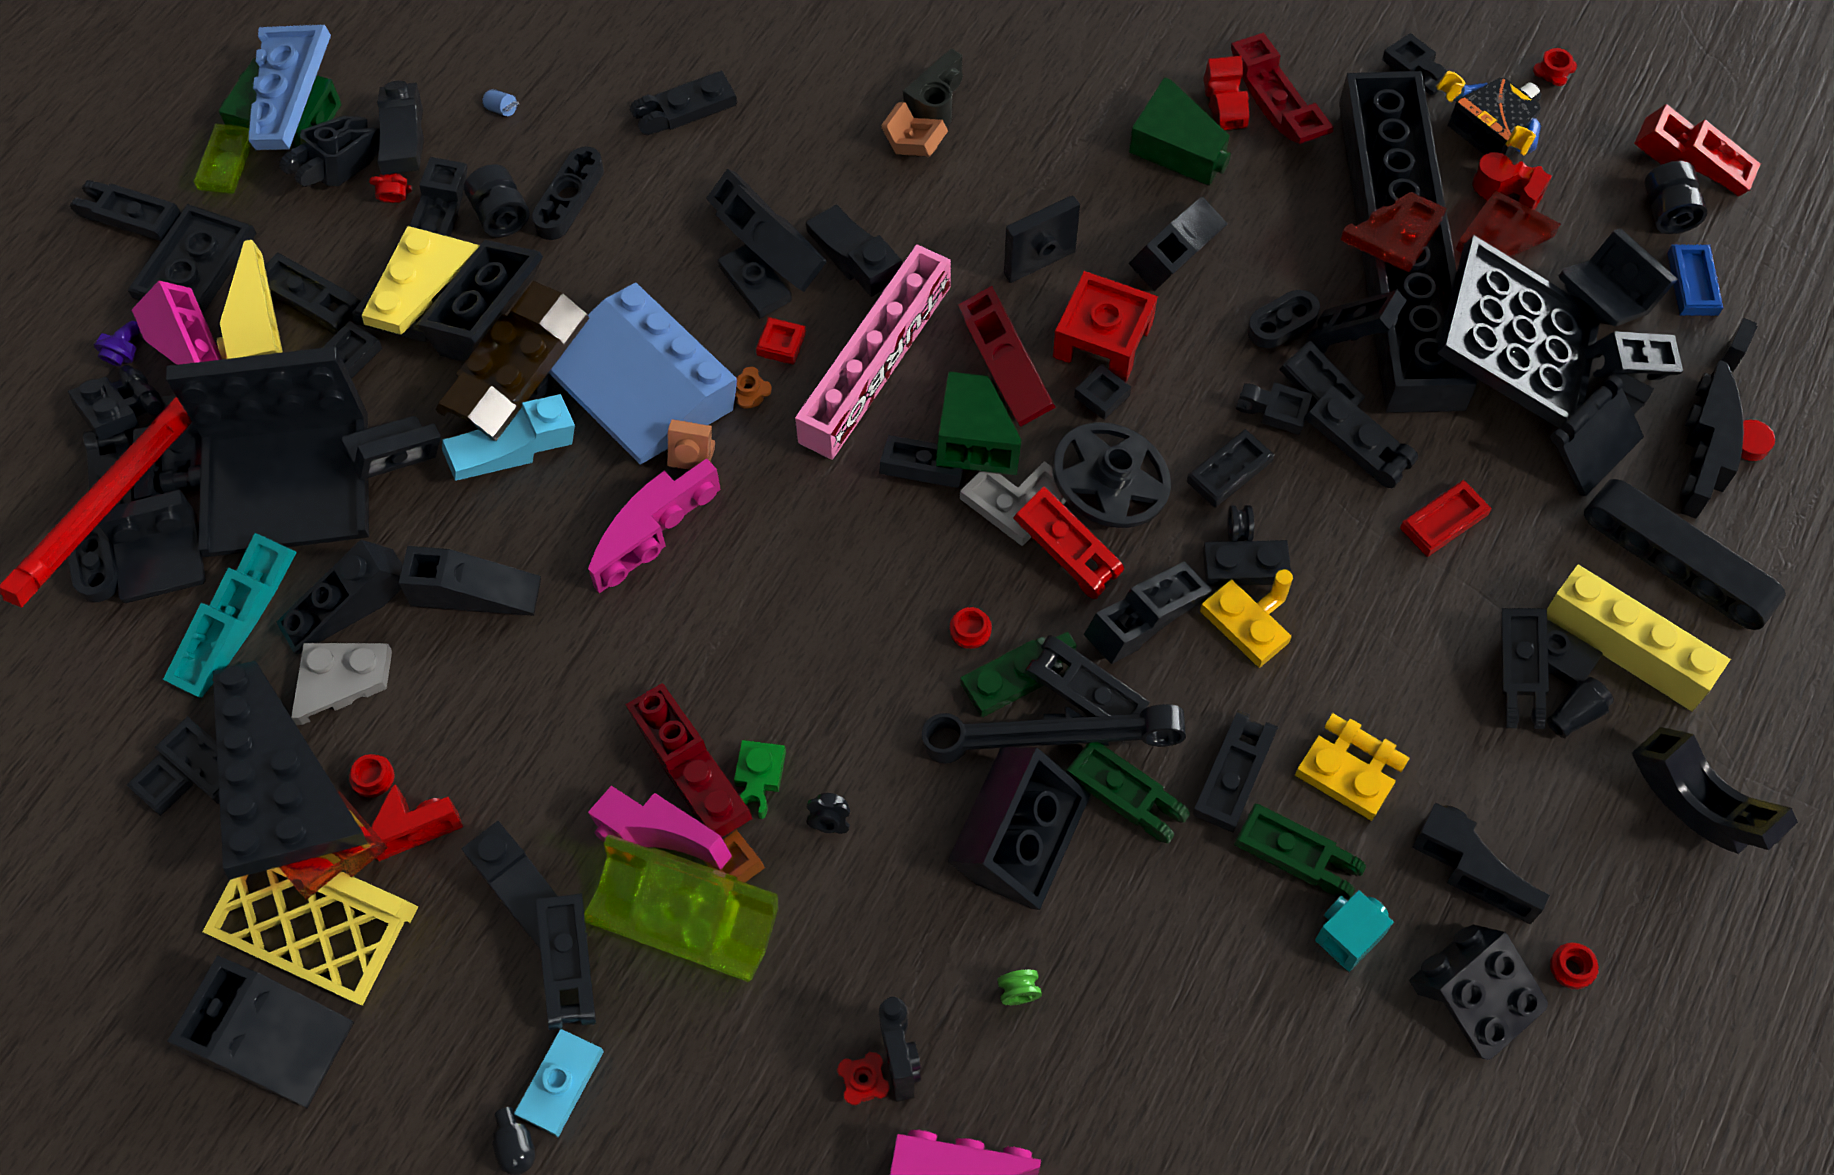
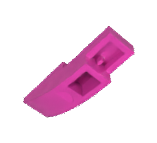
M707 458L675 481L665 471L661 472L636 493L616 515L602 536L588 568L594 588L599 593L608 587L620 584L627 577L628 573L640 564L648 563L655 559L661 552V549L666 547L662 531L679 524L684 515L698 505H705L710 502L716 493L721 490L717 469Z

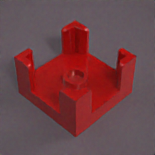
M1084 271L1055 330L1053 358L1070 363L1073 358V349L1077 347L1110 359L1108 370L1124 382H1127L1133 368L1135 351L1142 335L1147 337L1153 325L1158 296Z

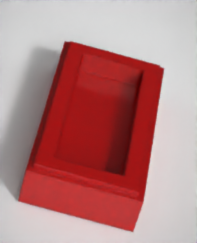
M1462 480L1405 519L1400 529L1429 557L1487 517L1492 508L1465 480Z

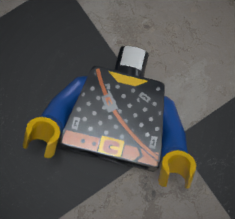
M1447 71L1436 85L1438 90L1447 93L1446 99L1448 101L1456 102L1448 127L1484 155L1498 152L1510 158L1516 150L1525 156L1526 153H1531L1537 148L1541 125L1537 120L1541 107L1537 102L1541 99V92L1535 84L1528 82L1518 88L1506 78H1498L1490 83L1465 85V81L1458 74Z

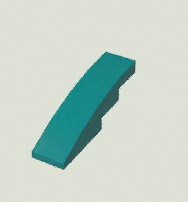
M255 533L237 570L228 567L210 605L200 603L163 680L202 698L213 684V671L228 666L257 624L297 552Z

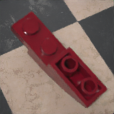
M990 286L958 304L972 337L1020 427L1056 408L994 288Z
M663 683L625 704L646 742L696 820H699L703 825L719 834L721 838L752 820L748 807L706 749L703 739Z

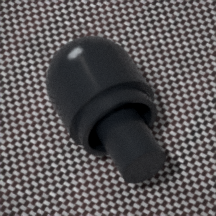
M502 1108L494 1114L499 1129L493 1134L494 1141L492 1142L496 1160L503 1172L509 1175H521L532 1167L535 1160V1148L530 1131L526 1129L525 1124L517 1123L513 1108Z

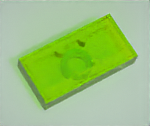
M215 124L194 179L198 190L234 194L252 145L248 140V128Z

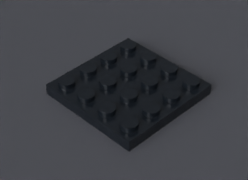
M1473 235L1463 246L1436 354L1562 430L1561 425L1585 402L1593 359H1586L1583 349L1596 342L1600 321L1594 316L1593 309Z

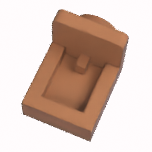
M898 102L882 123V129L895 154L931 156L948 132L943 120L914 118L904 102Z
M672 419L668 428L667 466L691 470L706 458L711 462L715 450V441L711 439L712 426Z

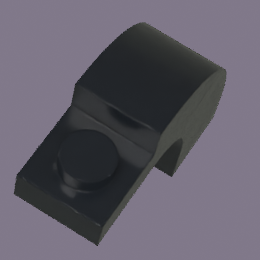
M1660 727L1632 752L1644 779L1662 803L1690 829L1728 851L1739 854L1748 845L1769 850L1798 823L1792 808L1748 797L1725 783L1708 764L1694 734Z

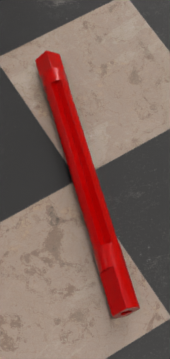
M177 397L156 417L151 425L32 552L0 584V594L4 601L22 608L168 447L187 429L192 421Z

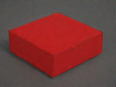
M768 317L756 347L757 356L794 365L806 335L805 326Z

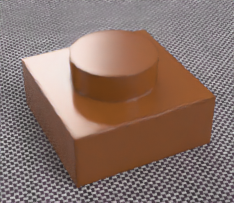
M737 830L723 839L732 857L721 870L703 860L728 895L765 868L760 858Z

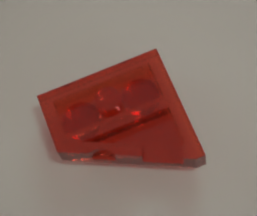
M1495 190L1460 238L1456 250L1462 252L1464 243L1475 235L1507 256L1513 257L1555 237L1561 224Z
M1410 192L1397 199L1393 205L1384 206L1372 212L1369 220L1357 226H1354L1352 223L1346 226L1343 230L1341 241L1410 272L1443 220L1447 208Z

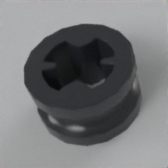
M1235 505L1229 506L1227 525L1230 541H1238L1239 538H1244L1245 541H1253L1254 513L1251 505H1245L1242 510H1238Z

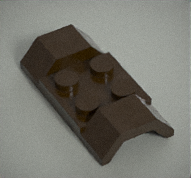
M533 281L510 310L509 314H502L458 370L456 373L458 379L438 403L435 410L442 416L450 412L472 423L490 439L497 441L522 408V403L530 398L589 320V316L563 293Z

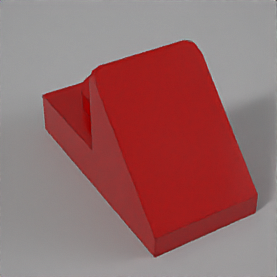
M393 785L369 831L372 837H368L366 840L371 845L369 849L378 861H382L463 827V824L449 796L443 799L433 798L419 804L416 810L410 812L403 794L397 785Z

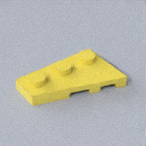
M407 226L362 313L364 325L402 335L433 304L432 298L453 280L480 245Z

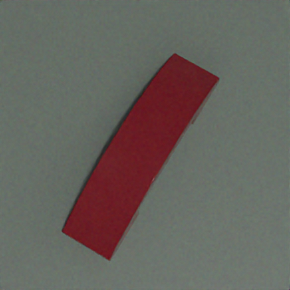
M1264 32L1231 43L1233 56H1242V78L1261 111L1278 131L1288 139L1299 144L1333 132V125L1316 103L1307 105L1279 67L1281 55Z

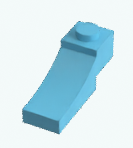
M561 394L523 402L522 408L497 441L490 439L477 429L459 436L443 439L442 451L455 481L533 463L534 453L571 445L575 424Z

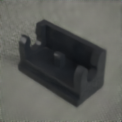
M1614 331L1583 349L1586 359L1600 358L1601 355L1604 356V365L1601 369H1596L1593 372L1594 377L1605 378L1616 372L1645 373L1648 374L1647 379L1661 380L1669 375H1679L1684 372L1675 335Z

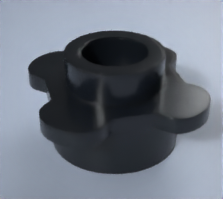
M822 793L808 801L806 807L810 811V815L807 817L806 823L811 828L823 833L836 832L844 834L849 831L850 825L846 821V817L850 815V808L844 798L833 793Z

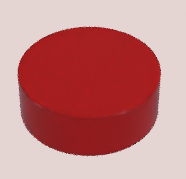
M1744 420L1741 458L1747 461L1762 460L1773 448L1775 435L1771 428L1761 421Z

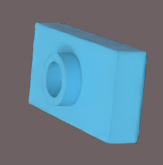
M560 1029L514 1115L539 1129L559 1137L604 1052L602 1048Z

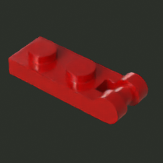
M1045 486L1013 517L1078 582L1081 590L1092 599H1097L1105 591V584L1110 579L1115 580L1124 571L1121 561ZM1090 558L1098 566L1094 572L1085 564Z

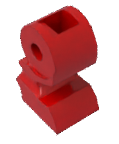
M1242 56L1208 59L1203 78L1205 95L1210 98L1209 108H1212V119L1223 130L1248 127L1249 96L1247 91H1239L1243 75Z
M1491 152L1485 154L1480 159L1472 185L1474 190L1483 199L1493 203L1512 193L1519 195L1520 199L1515 210L1518 216L1527 223L1542 200L1552 175L1546 173L1541 166L1529 167L1523 161L1514 165L1506 155Z

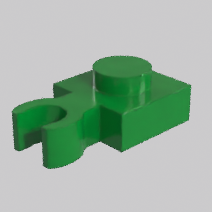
M742 740L734 778L735 786L746 788L740 794L741 799L746 805L750 802H758L760 804L759 818L764 819L768 811L765 791L779 792L786 755L785 745Z

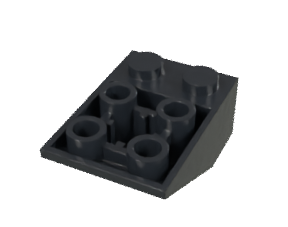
M217 955L170 1035L168 1042L193 1059L308 1109L350 1032L354 1021L256 971Z

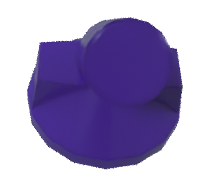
M129 321L119 328L113 336L101 333L94 343V348L99 351L98 357L104 362L117 367H121L122 363H132L136 347L134 344L129 343V341L141 333L137 322Z

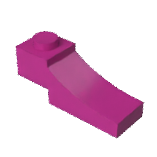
M610 786L588 812L598 827L594 833L601 841L613 849L620 845L632 854L639 847L670 849L695 856L720 870L732 857L719 834L656 793L642 806L613 786Z

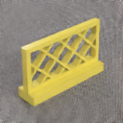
M286 866L269 869L266 871L271 886L249 894L246 884L248 875L229 881L203 930L204 933L360 1005L364 1004L404 922L411 923L418 909V906L333 867H329L323 872L322 870L313 871V868L310 867L300 871L290 867L287 869ZM277 873L289 879L279 882ZM299 883L304 885L309 903L287 911L282 890ZM315 891L326 895V897L317 899ZM273 894L279 915L257 923L252 902ZM336 901L342 902L348 921L326 929L320 908ZM243 906L249 927L233 934L221 930L220 928L229 911ZM354 908L366 914L356 917ZM312 911L318 933L296 941L290 920ZM376 918L388 923L380 942L365 947L359 925ZM282 924L287 945L272 952L266 951L260 932ZM351 929L357 951L335 959L329 937ZM251 936V937H252V940H253V944H251V943H249V942H247V941H245V940H243V939L246 938V937ZM320 941L326 963L310 970L305 969L299 949ZM290 953L292 962L282 958L281 956ZM374 953L369 962L368 955ZM359 959L364 974L356 990L353 991L342 985L337 967ZM329 971L331 980L321 976L320 974Z

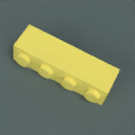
M1579 564L1556 593L1547 608L1548 620L1601 651L1602 655L1692 712L1709 693L1731 660Z

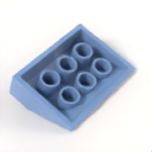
M637 283L605 298L588 314L589 320L548 372L640 465L668 449V428L672 419L709 425L734 410L737 378Z

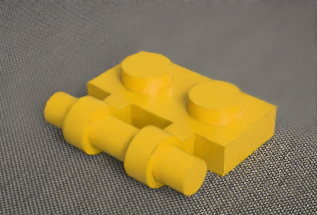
M1332 713L1324 728L1339 736L1337 741L1333 744L1318 736L1298 767L1295 776L1372 821L1396 780L1381 772L1385 764L1401 773L1410 758L1395 749L1397 745L1391 741L1384 739L1382 742L1361 730L1362 725L1351 718L1349 721H1346ZM1353 744L1373 756L1370 764L1346 752L1350 745Z

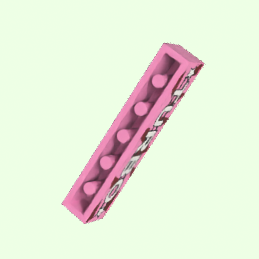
M916 244L795 417L799 444L831 460L834 459L950 289V259Z

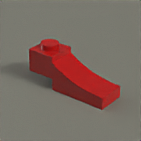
M1667 104L1645 118L1634 143L1661 165L1672 161L1691 163L1696 172L1718 182L1738 197L1750 191L1760 167V163L1707 120H1703L1694 126Z

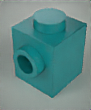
M1358 890L1348 901L1341 896L1325 912L1324 917L1328 922L1321 928L1315 941L1350 972L1386 935L1394 921L1388 917L1389 913L1381 902L1373 897H1366Z

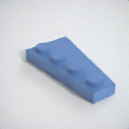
M325 25L259 27L258 37L261 40V49L257 50L256 53L259 75L254 77L253 85L257 96L256 102L252 103L248 139L255 150L290 149L331 36Z

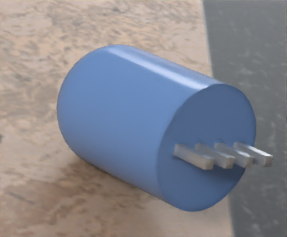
M494 89L488 90L483 96V105L487 110L504 116H511L519 104L513 95Z

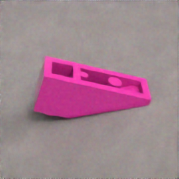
M158 281L132 309L144 340L175 364L222 360L191 288Z

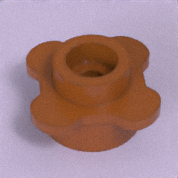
M755 367L744 368L742 374L736 377L735 402L741 408H754L760 405L764 397L769 396L772 392L771 383L763 381L759 376L758 369ZM750 385L752 388L745 389V386Z

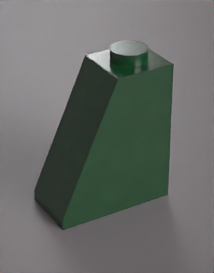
M1164 77L1132 127L1129 153L1210 185L1217 172L1223 174L1231 158V153L1227 152L1230 135L1172 80Z
M949 372L938 436L936 466L1017 475L1022 439L989 376Z

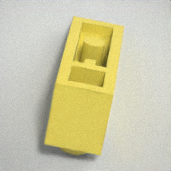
M247 240L243 243L220 320L222 337L217 338V345L222 359L283 352L262 252L253 240Z

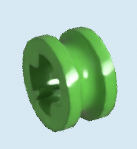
M1030 969L1018 970L1000 976L997 979L998 987L1003 988L1005 991L1001 995L1002 1004L1019 1005L1039 999L1042 996V991L1040 987L1035 986V982L1039 978L1038 972Z

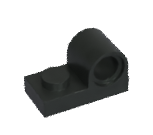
M951 48L903 90V102L907 104L914 118L943 120L946 127L949 126L952 119V92L959 87L963 78L962 55Z

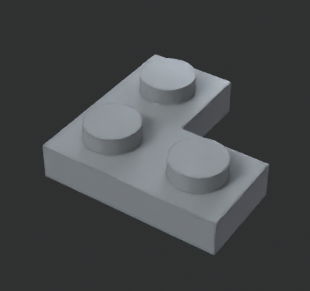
M1045 461L1019 487H1016L999 473L980 471L960 491V499L1021 546L1031 536L1013 517L1043 486L1062 504L1066 502L1056 486L1052 467Z

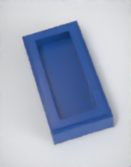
M1671 245L1667 254L1671 273L1678 279L1674 283V289L1680 316H1719L1723 309V303L1710 245Z

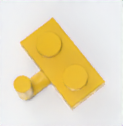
M1285 569L1278 571L1271 592L1257 603L1231 579L1202 603L1200 612L1260 668L1288 645L1292 637L1269 614L1285 602L1293 575Z

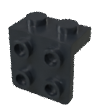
M1621 228L1613 230L1590 260L1564 268L1558 275L1559 279L1565 283L1564 287L1568 293L1588 304L1599 321L1612 326H1618L1648 315L1678 280Z
M1474 924L1458 931L1451 944L1439 954L1426 959L1421 965V970L1409 979L1417 995L1443 1002L1476 1055L1485 1060H1490L1536 1020L1548 1006L1545 995L1507 933Z

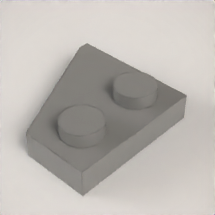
M304 643L291 716L295 724L303 725L310 722L309 716L333 707L336 711L352 704L357 698L369 697L386 690L392 655L389 644Z

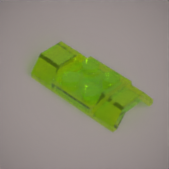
M610 834L606 836L604 847L607 858L597 892L584 912L586 923L747 982L753 979L766 952L778 913V894L737 880L738 877L660 849H649Z

